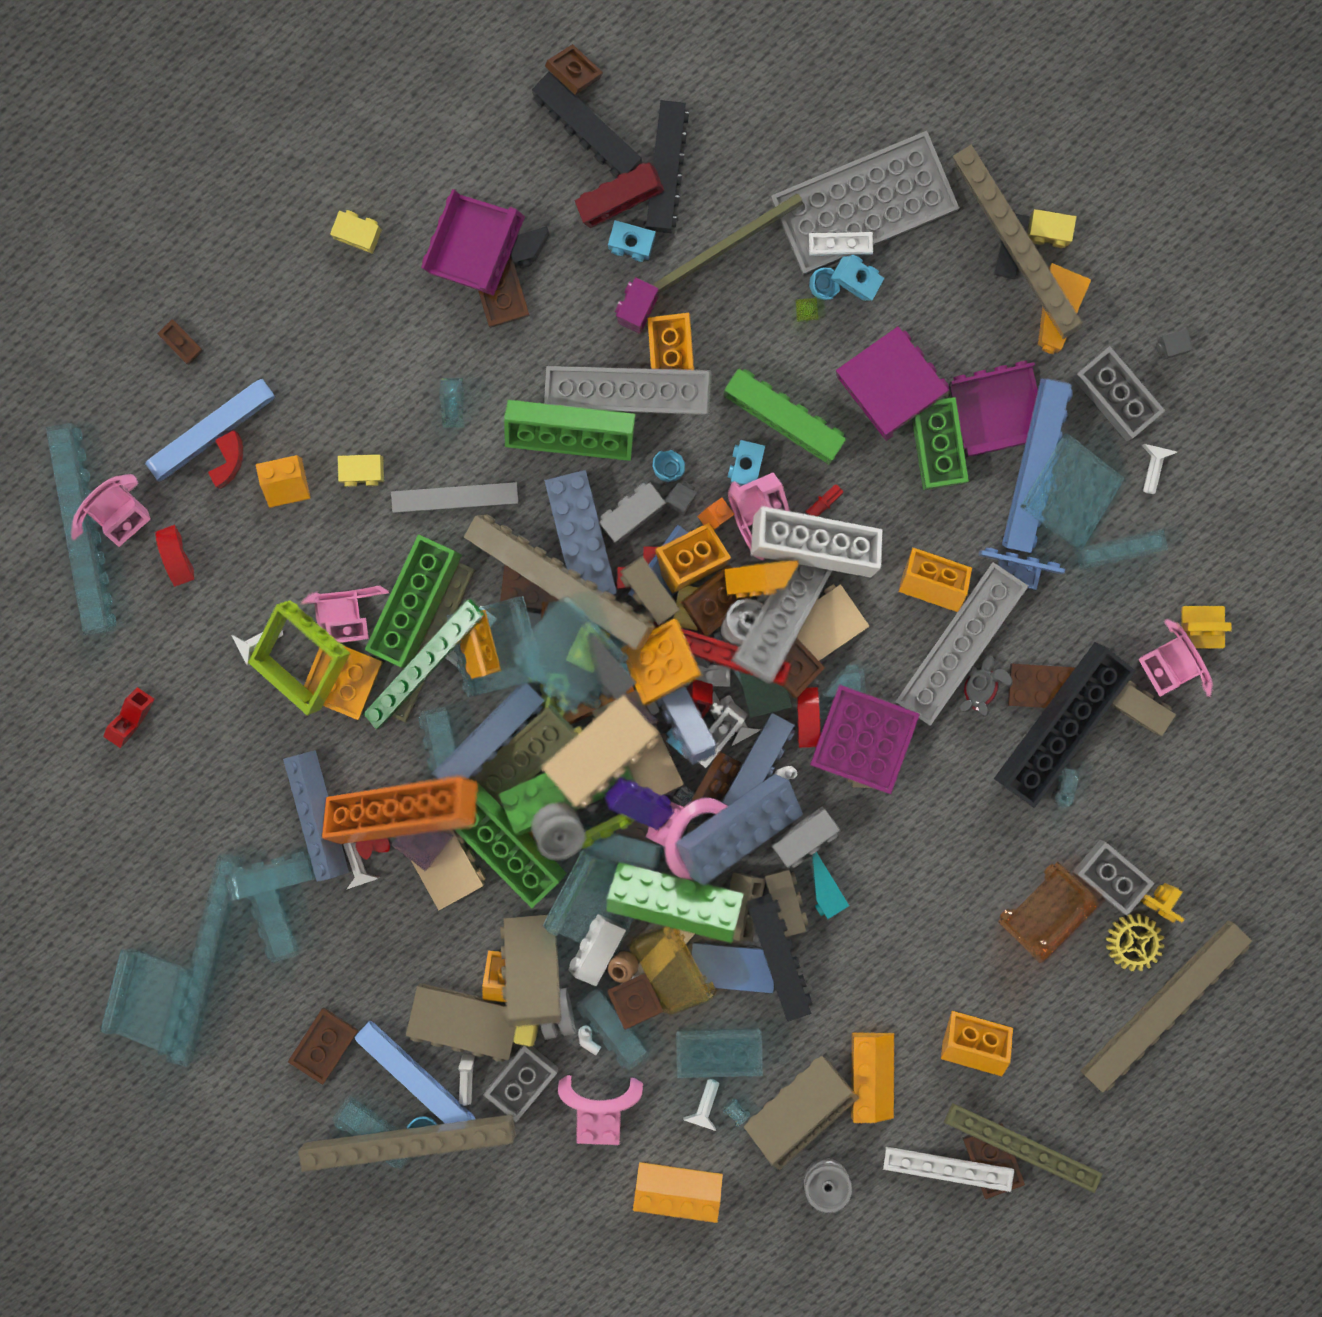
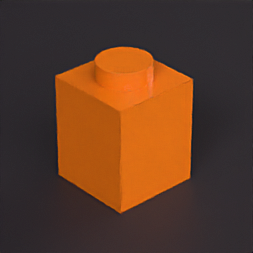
M720 498L697 517L703 525L710 523L715 530L735 514L725 500Z

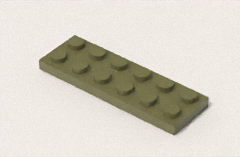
M550 704L515 735L507 745L497 751V755L491 761H486L481 766L482 770L475 777L470 776L468 780L479 783L502 805L500 793L532 779L543 769L542 767L579 734Z

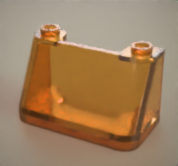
M1059 862L1055 865H1049L1044 871L1046 874L1044 877L1045 881L1016 910L1006 909L1003 911L998 921L1039 963L1044 962L1099 905L1096 897Z

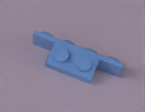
M985 548V551H979L978 555L999 560L998 566L1028 585V589L1037 590L1041 570L1057 574L1065 572V569L1060 568L1058 563L1048 562L1047 565L1041 564L1039 559L1027 557L1026 560L1019 559L1018 554L1006 552V555L998 554V550L992 548Z

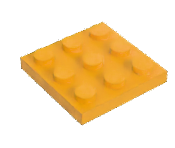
M675 618L654 629L643 648L635 649L628 644L620 648L631 677L636 682L635 686L642 703L646 706L702 676L679 622Z
M344 646L350 652V655L323 706L360 720L383 661ZM320 647L304 684V687L313 695L332 661V658Z

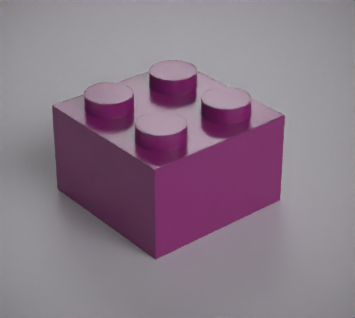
M635 277L633 283L629 281L624 292L626 294L624 302L620 300L615 312L618 324L641 334L659 298V289Z

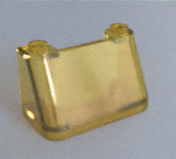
M658 925L633 938L630 951L638 958L660 1000L659 1003L663 1012L673 1015L711 1000L717 990L712 982L708 984L705 982L707 977L706 975L702 976L684 942V934L680 935L679 929Z

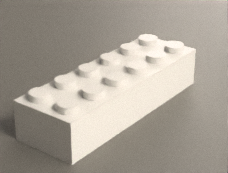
M763 506L753 516L752 556L784 562L798 560V564L865 577H872L881 569L882 529Z

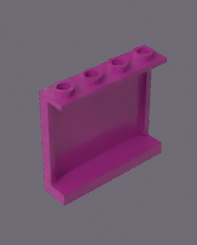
M452 189L446 199L443 214L439 217L435 234L431 237L427 254L423 257L421 268L431 275L494 295L525 216L515 208L509 207L508 210L460 195L456 190Z
M898 326L836 370L838 380L885 441L893 437L895 430L942 397L946 399L949 397L948 389L950 387L945 379H940L936 375L937 370L931 362L927 363L925 361L922 350L918 346L914 347L910 342L912 339L907 331L904 330L902 332Z
M1025 360L1015 363V367L1011 368L1003 365L994 368L995 371L989 373L986 370L975 372L972 377L966 378V375L953 377L954 381L949 383L951 397H956L965 458L1026 444L1038 393L1033 372L1034 362L1028 363Z

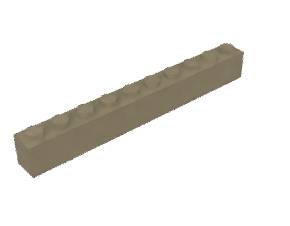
M970 145L955 154L953 160L956 168L1062 339L1082 328V321L973 146Z
M475 515L464 538L635 649L643 648L655 627L650 623L651 620L643 614L637 615L632 611L633 608L623 602L620 604L615 600L616 597L607 591L603 593L597 589L598 585L594 582L583 580L580 578L581 574L577 571L566 569L560 560L556 558L551 559L546 556V552L539 547L534 548L529 545V541L526 538L513 535L509 527L496 524V520L490 515Z
M1227 921L1080 1071L1102 1093L1105 1090H1110L1115 1085V1080L1120 1075H1125L1129 1071L1130 1065L1135 1060L1141 1059L1145 1054V1050L1150 1045L1158 1042L1160 1039L1159 1035L1164 1030H1169L1175 1024L1174 1020L1179 1015L1185 1014L1190 1008L1189 1005L1194 1000L1200 999L1205 993L1204 990L1209 985H1213L1220 978L1219 974L1224 969H1229L1234 964V959L1249 949V944L1252 940L1233 922Z
M513 1115L306 1142L298 1152L301 1170L304 1172L512 1144L516 1137Z

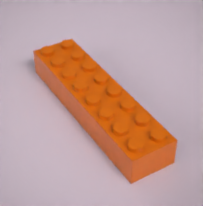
M459 776L326 797L322 838L337 844L474 826L477 783Z

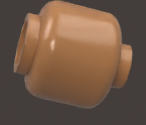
M619 952L609 962L608 973L611 978L619 983L630 981L638 971V960L630 952Z

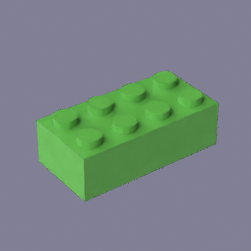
M956 397L938 400L912 418L923 490L962 485L969 482Z

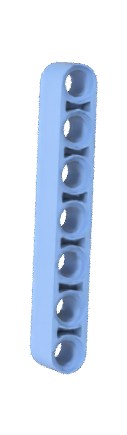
M263 379L255 381L148 459L145 463L157 481L164 480L214 444L216 439L226 435L273 401L275 395Z
M368 1021L357 1033L355 1040L445 1124L476 1120L468 1109L460 1104L454 1096L375 1023Z

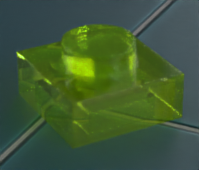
M817 298L795 300L797 322L818 320Z

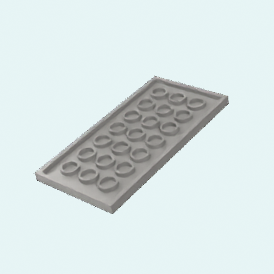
M927 131L771 195L774 207L798 193L803 200L801 206L780 218L782 227L803 275L841 260L843 256H850H809V233L873 232L874 246L959 210L958 203Z

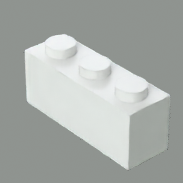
M732 701L708 729L716 743V755L748 715ZM716 755L699 763L707 768Z
M598 914L591 922L588 934L581 941L580 949L576 956L570 962L568 970L577 979L597 986L626 929L619 923Z

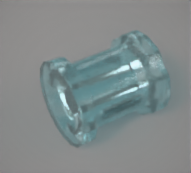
M734 1098L722 1111L725 1114L727 1113L738 1127L750 1116V1112L745 1111L737 1103L738 1100Z

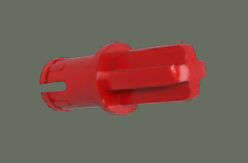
M835 484L822 497H818V500L805 511L806 514L818 517L826 509H830V505L843 494V490Z

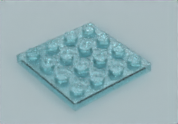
M1064 434L1020 508L1074 548L1082 550L1125 478L1073 437Z

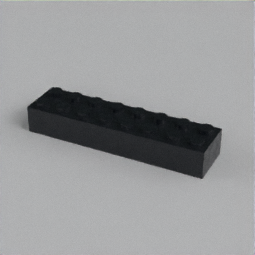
M1094 642L994 777V780L1035 808L1136 670L1109 648Z

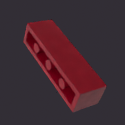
M642 163L635 170L629 173H622L611 182L602 183L598 189L592 192H585L574 201L582 222L589 228H592L664 192V188L656 168L651 163Z

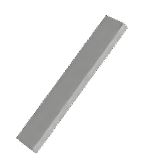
M517 482L391 491L393 513L519 504Z

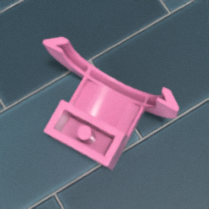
M774 473L740 487L736 482L731 483L728 492L729 503L735 514L734 518L751 551L752 534L748 526L753 525V516L762 506L790 512L782 483ZM754 556L762 561L764 560L763 557Z
M132 474L116 476L108 479L92 491L75 513L71 528L72 539L75 540L83 533L82 523L86 514L102 526L103 533L118 547L150 520L148 510L129 493L138 484L136 477Z
M381 586L335 593H312L301 604L315 605L317 624L327 630L336 641L340 643L369 639L366 618H360L357 598L389 593V591Z
M1169 619L1165 620L1169 630L1174 632L1177 638L1138 659L1159 696L1179 687L1180 684L1199 674L1204 690L1208 697L1211 696L1213 682L1194 644L1178 623Z
M701 798L689 803L685 807L671 802L670 805L674 814L658 830L651 827L648 828L645 837L665 846L668 866L679 878L694 880L690 877L675 844L682 838L690 820L701 813L711 812L718 814L728 807L712 798Z
M571 1075L560 1079L558 1083L560 1099L568 1106L577 1110V1144L619 1145L620 1111L632 1107L640 1100L643 1083L636 1078H630V1087L622 1096L611 1100L597 1101L586 1099L576 1094L571 1087Z

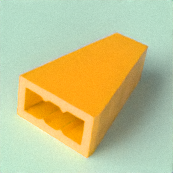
M1052 263L1048 268L1077 313L1091 279ZM1042 306L1038 345L1043 347L1042 350L1046 353H1058L1062 350L1066 338L1062 339Z

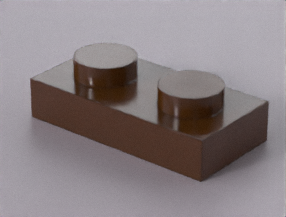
M173 319L157 333L188 365L204 351Z

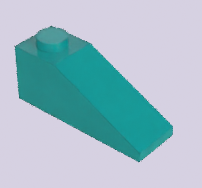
M815 852L811 855L815 899L818 902L815 907L821 916L825 914L827 919L849 907V904L821 858Z

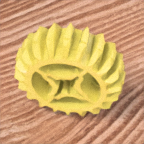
M1128 914L1127 921L1124 917H1119L1121 924L1113 922L1112 924L1116 929H1108V932L1113 934L1112 937H1106L1107 941L1112 942V944L1106 946V949L1113 950L1109 953V956L1115 958L1114 963L1117 965L1121 963L1123 969L1129 966L1130 971H1134L1136 967L1139 971H1143V964L1147 968H1151L1150 961L1158 962L1154 958L1155 955L1162 956L1158 948H1164V944L1159 943V941L1164 939V936L1157 935L1161 932V928L1155 927V921L1149 922V917L1147 916L1141 919L1140 914H1136L1134 918L1131 914ZM1142 926L1148 932L1135 934L1130 927ZM1125 933L1126 939L1120 947V938ZM1133 937L1138 940L1136 942L1137 947L1132 945L1134 943ZM1151 939L1150 947L1145 952V945ZM1135 951L1140 958L1129 959L1123 953Z

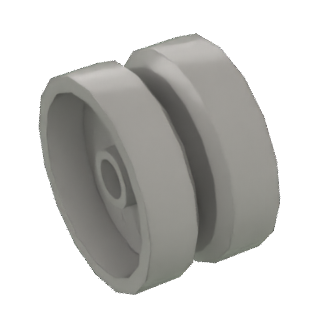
M750 599L740 600L733 604L721 626L723 641L740 647L763 604Z
M563 803L550 804L540 809L534 815L531 823L532 832L544 856L558 860L568 858L582 847L585 841V832L580 824L577 813L571 806Z
M567 988L560 989L562 1023L540 1025L545 1040L557 1037L558 1024L564 1036L575 1034L574 1015Z
M825 1158L811 1163L806 1169L803 1182L809 1203L815 1209L825 1213L836 1212L844 1208L852 1194L851 1181L845 1167L836 1160Z

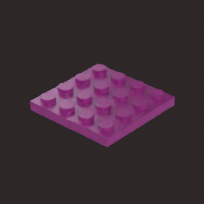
M838 685L810 765L891 794L920 714Z

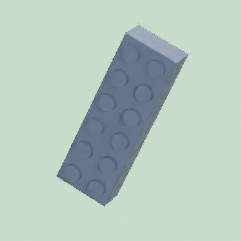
M586 470L544 480L566 568L580 573V578L583 580H590L597 584V589L603 593L607 591L612 595H617Z
M527 683L520 684L431 775L436 780L459 776L466 779L470 776L475 777L482 770L480 765L484 761H491L498 753L496 749L499 746L507 745L513 738L511 734L524 728L528 723L526 719L529 716H535L543 708L541 704L544 700Z
M774 774L675 844L690 877L705 885L798 819L803 813L789 780Z

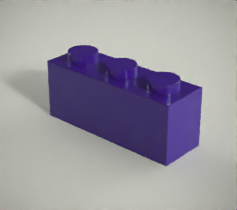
M620 777L605 793L610 809L656 830L674 814L668 797L654 793L650 788H644L633 780Z

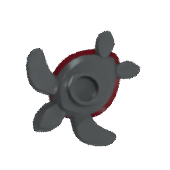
M988 655L983 659L981 670H978L973 665L967 673L969 677L964 686L967 701L961 705L960 709L962 712L974 709L987 716L989 714L987 705L992 702L998 692V681L1003 682L1009 687L1012 686L1013 679L1007 671L997 669L992 672L995 666V660L992 655Z

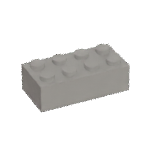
M1110 346L1072 377L1126 442L1133 439L1165 412L1163 407Z

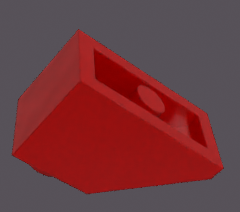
M694 679L686 690L703 719L713 704V684Z

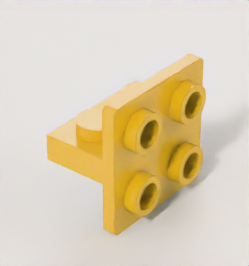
M1183 606L1181 608V627L1187 633L1195 648H1225V631H1231V622H1225L1224 606Z
M1164 883L1163 886L1159 885L1155 890L1154 899L1145 894L1140 900L1141 903L1155 911L1159 909L1158 914L1173 923L1176 920L1183 923L1185 920L1171 911L1182 894V891L1176 887Z

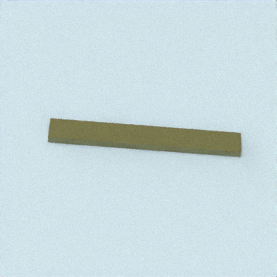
M799 193L793 195L661 278L653 286L659 289V294L801 206L803 204Z
M460 562L458 563L417 654L455 614L475 569ZM424 682L392 717L405 723L407 722Z
M952 1103L945 1118V1124L1095 1193L1103 1173L954 1103Z

